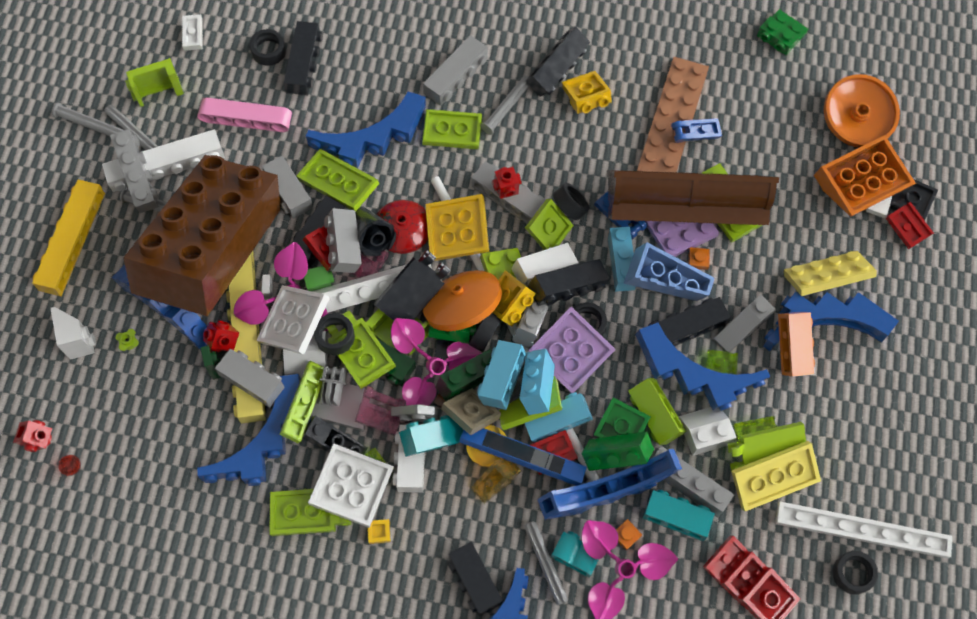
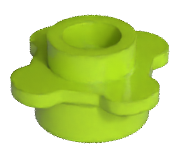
M128 329L127 332L116 335L115 338L119 341V349L121 351L131 350L138 346L139 341L135 337L136 331L134 329Z

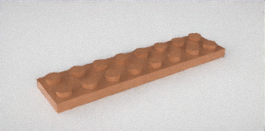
M673 57L637 171L677 172L686 141L675 143L674 136L676 135L675 131L672 130L671 123L693 120L709 66Z

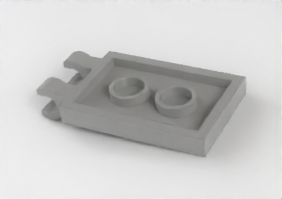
M347 384V386H343L340 406L319 404L320 390L311 416H317L325 422L363 432L366 426L380 430L381 418L371 416L374 407L386 410L388 405L387 398L375 397L376 391L360 389L359 386Z

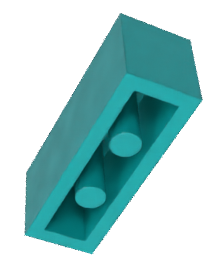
M448 415L440 417L439 421H436L435 418L424 420L422 425H419L418 422L405 425L406 429L399 432L405 457L458 444L464 429Z
M653 490L642 519L704 542L708 537L715 513L710 512V509L706 506L698 505L697 507L689 504L690 501L687 499L670 497L669 493L663 490Z

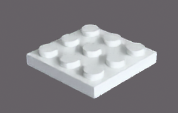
M282 285L257 341L265 345L304 355L329 301V297L325 294Z
M333 444L308 505L370 528L394 466Z

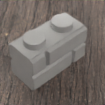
M533 300V303L526 307L512 341L522 344L526 348H531L549 307L546 304L538 306L536 301Z

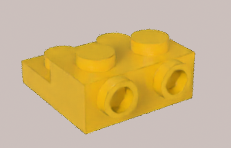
M596 71L562 82V88L570 98V104L577 114L582 112L589 113L596 107L603 108L612 102L610 88Z
M505 270L498 279L502 288V297L493 313L512 327L514 323H518L521 320L522 312L533 303V297L536 293Z

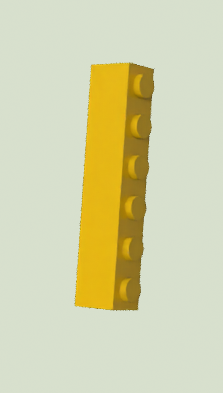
M78 179L75 186L72 187L71 196L63 207L61 218L56 223V230L48 241V248L45 254L41 257L38 271L33 275L32 284L38 291L62 296L105 196V192L100 184Z

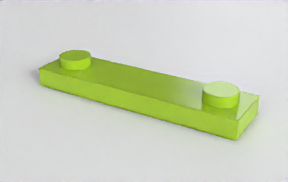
M311 360L307 363L279 435L296 443L301 442L322 387L323 381L320 378L322 379L324 367Z

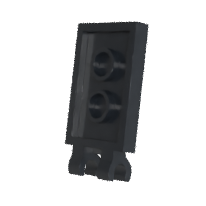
M426 250L419 260L413 257L375 301L374 305L393 321L396 318L414 320L444 285L441 279L447 276L451 270L443 263H440L435 271L428 265L436 257Z

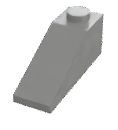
M760 295L713 340L728 354L771 317L775 308Z

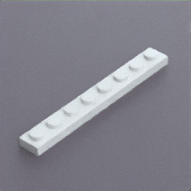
M779 502L777 506L776 524L947 559L951 557V535L785 502Z

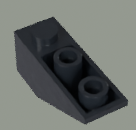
M317 416L310 417L302 437L329 453L333 444L362 455L368 449V447Z

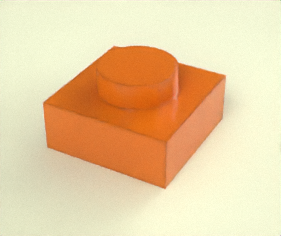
M690 247L688 264L697 269L708 270L710 249Z
M628 519L616 529L618 543L626 551L642 537V534Z

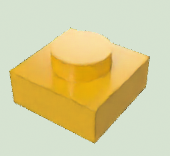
M373 520L370 528H368V543H390V520Z

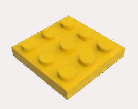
M483 194L425 204L429 252L436 257L434 261L489 252Z

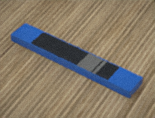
M484 428L472 435L463 430L459 440L462 444L575 486L582 484L587 466Z

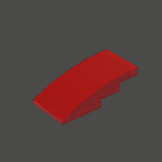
M730 535L702 566L756 619H785L801 600L771 567H767L753 551H748L734 535Z

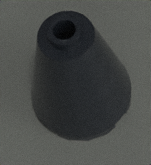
M360 207L355 212L360 250L365 255L371 257L382 255L381 252L386 249L390 250L394 245L396 231L391 223L367 208Z

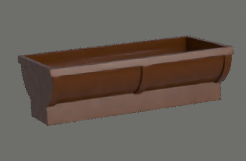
M607 170L608 218L612 220L769 225L770 210L775 200L779 177Z

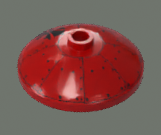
M396 200L383 206L376 214L391 223L396 231L395 243L388 251L397 254H407L420 249L428 241L426 209L420 204L410 200Z

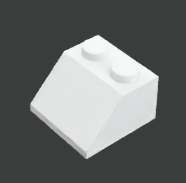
M52 307L51 314L56 343L64 354L71 360L95 353L93 346L96 345V340L93 333H89L87 326H83L78 319L56 307Z
M323 331L322 338L326 343H328L326 331ZM314 334L304 355L283 349L284 374H299L300 378H302L305 367L310 360L322 367L327 366L328 354L319 349Z
M709 407L678 417L687 431L684 435L692 456L725 447L727 444L733 443L737 438L728 416L723 411H720L719 408L712 411V408Z

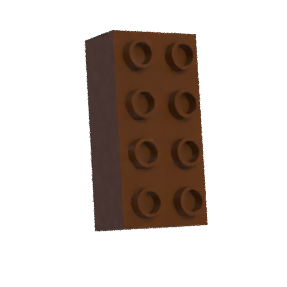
M204 155L123 257L131 294L208 317L280 212L278 175L262 171L256 166H244L226 161L217 155Z

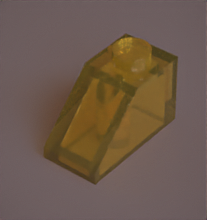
M501 458L495 461L471 488L485 504L507 487L519 475L521 470L515 463Z

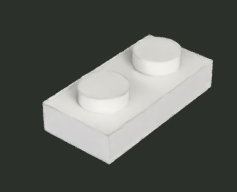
M201 15L182 16V47L184 51L202 49Z

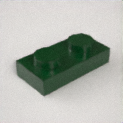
M209 345L200 347L205 368L212 379L221 378L215 370L221 361L216 351L212 352Z

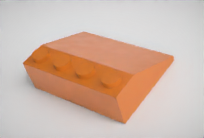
M885 135L821 166L814 174L822 190L850 217L916 184Z

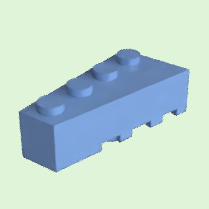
M646 242L635 249L623 284L699 301L710 295L715 278Z

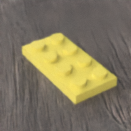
M851 251L846 254L831 256L827 259L784 269V276L801 296L874 278L877 276V270L858 251Z
M809 441L731 471L741 509L745 512L821 482L813 446Z

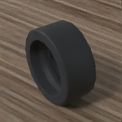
M262 29L256 32L250 39L249 46L252 57L261 65H275L286 54L284 39L276 30ZM273 41L278 44V48L272 53L263 54L257 51L258 46L263 42Z
M564 183L553 193V198L558 207L573 220H579L590 210L584 195L570 183Z
M585 302L573 308L579 314L592 313L599 320V327L596 331L601 336L604 334L607 317L600 306L595 303Z
M333 313L320 318L314 331V338L321 351L329 355H339L351 348L354 343L355 334L353 325L347 317L342 314ZM331 325H341L345 327L347 335L343 341L329 344L323 340L322 333Z
M491 313L482 320L469 345L483 352L500 324L501 319Z
M850 551L841 555L835 561L833 578L836 585L842 591L859 595L870 590L876 584L878 567L868 554L862 551ZM857 560L865 566L868 577L864 584L859 586L852 585L845 579L843 567L847 561Z

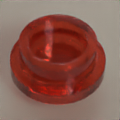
M66 455L59 462V470L65 476H73L81 468V461L75 455Z

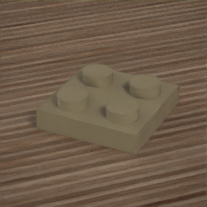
M473 388L444 402L441 408L442 411L470 435L499 420L501 413L495 407L483 405Z

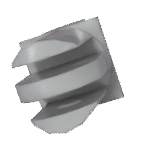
M324 367L322 379L320 378L323 383L319 404L340 406L343 386H347L345 384L347 374L345 367L338 369V367Z

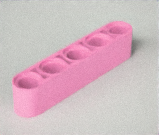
M203 98L197 118L212 124L287 132L292 112L287 108Z

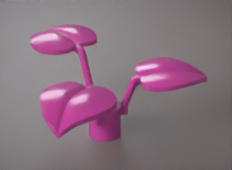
M294 242L276 255L274 268L279 276L288 277L289 287L302 289L292 278L295 280L303 279L308 271V262L303 249L298 243ZM258 290L247 291L236 301L234 315L248 324H260L266 320L269 314V309L265 304L275 301L277 296L264 301L262 292ZM326 307L321 318L328 314Z
M396 318L391 327V340L399 352L408 354L415 348L416 351L428 360L426 368L429 374L423 380L419 377H412L402 387V398L406 406H429L435 399L437 390L434 383L426 381L434 375L443 374L446 370L447 362H449V370H452L480 355L482 352L469 344L454 342L447 347L446 353L448 358L445 360L430 357L417 346L425 338L424 328L419 322L412 319Z
M587 520L582 530V544L586 553L594 559H602L607 553L616 561L615 572L619 575L610 586L605 582H600L590 589L588 603L595 619H612L621 611L625 603V594L623 590L614 588V586L622 581L623 578L633 577L638 565H640V572L644 577L650 580H658L664 577L678 561L677 556L665 546L647 543L638 549L639 561L633 563L627 559H619L610 551L618 544V533L615 528L605 522Z

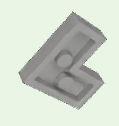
M425 405L391 407V416L399 417L400 421H412L414 419L418 423H423L424 420L430 418L437 419L438 410H434L435 407Z

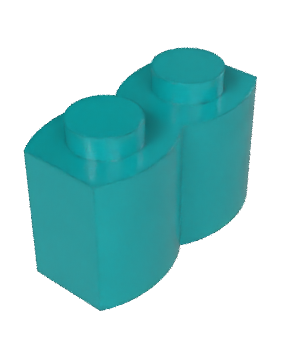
M563 531L551 558L590 578L599 559H594L586 553L578 534L572 531H568V533Z

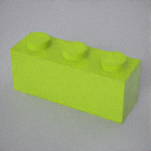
M647 378L629 390L632 404L638 407L639 411L651 416L647 425L651 430V437L656 443L667 445L687 432L657 380Z

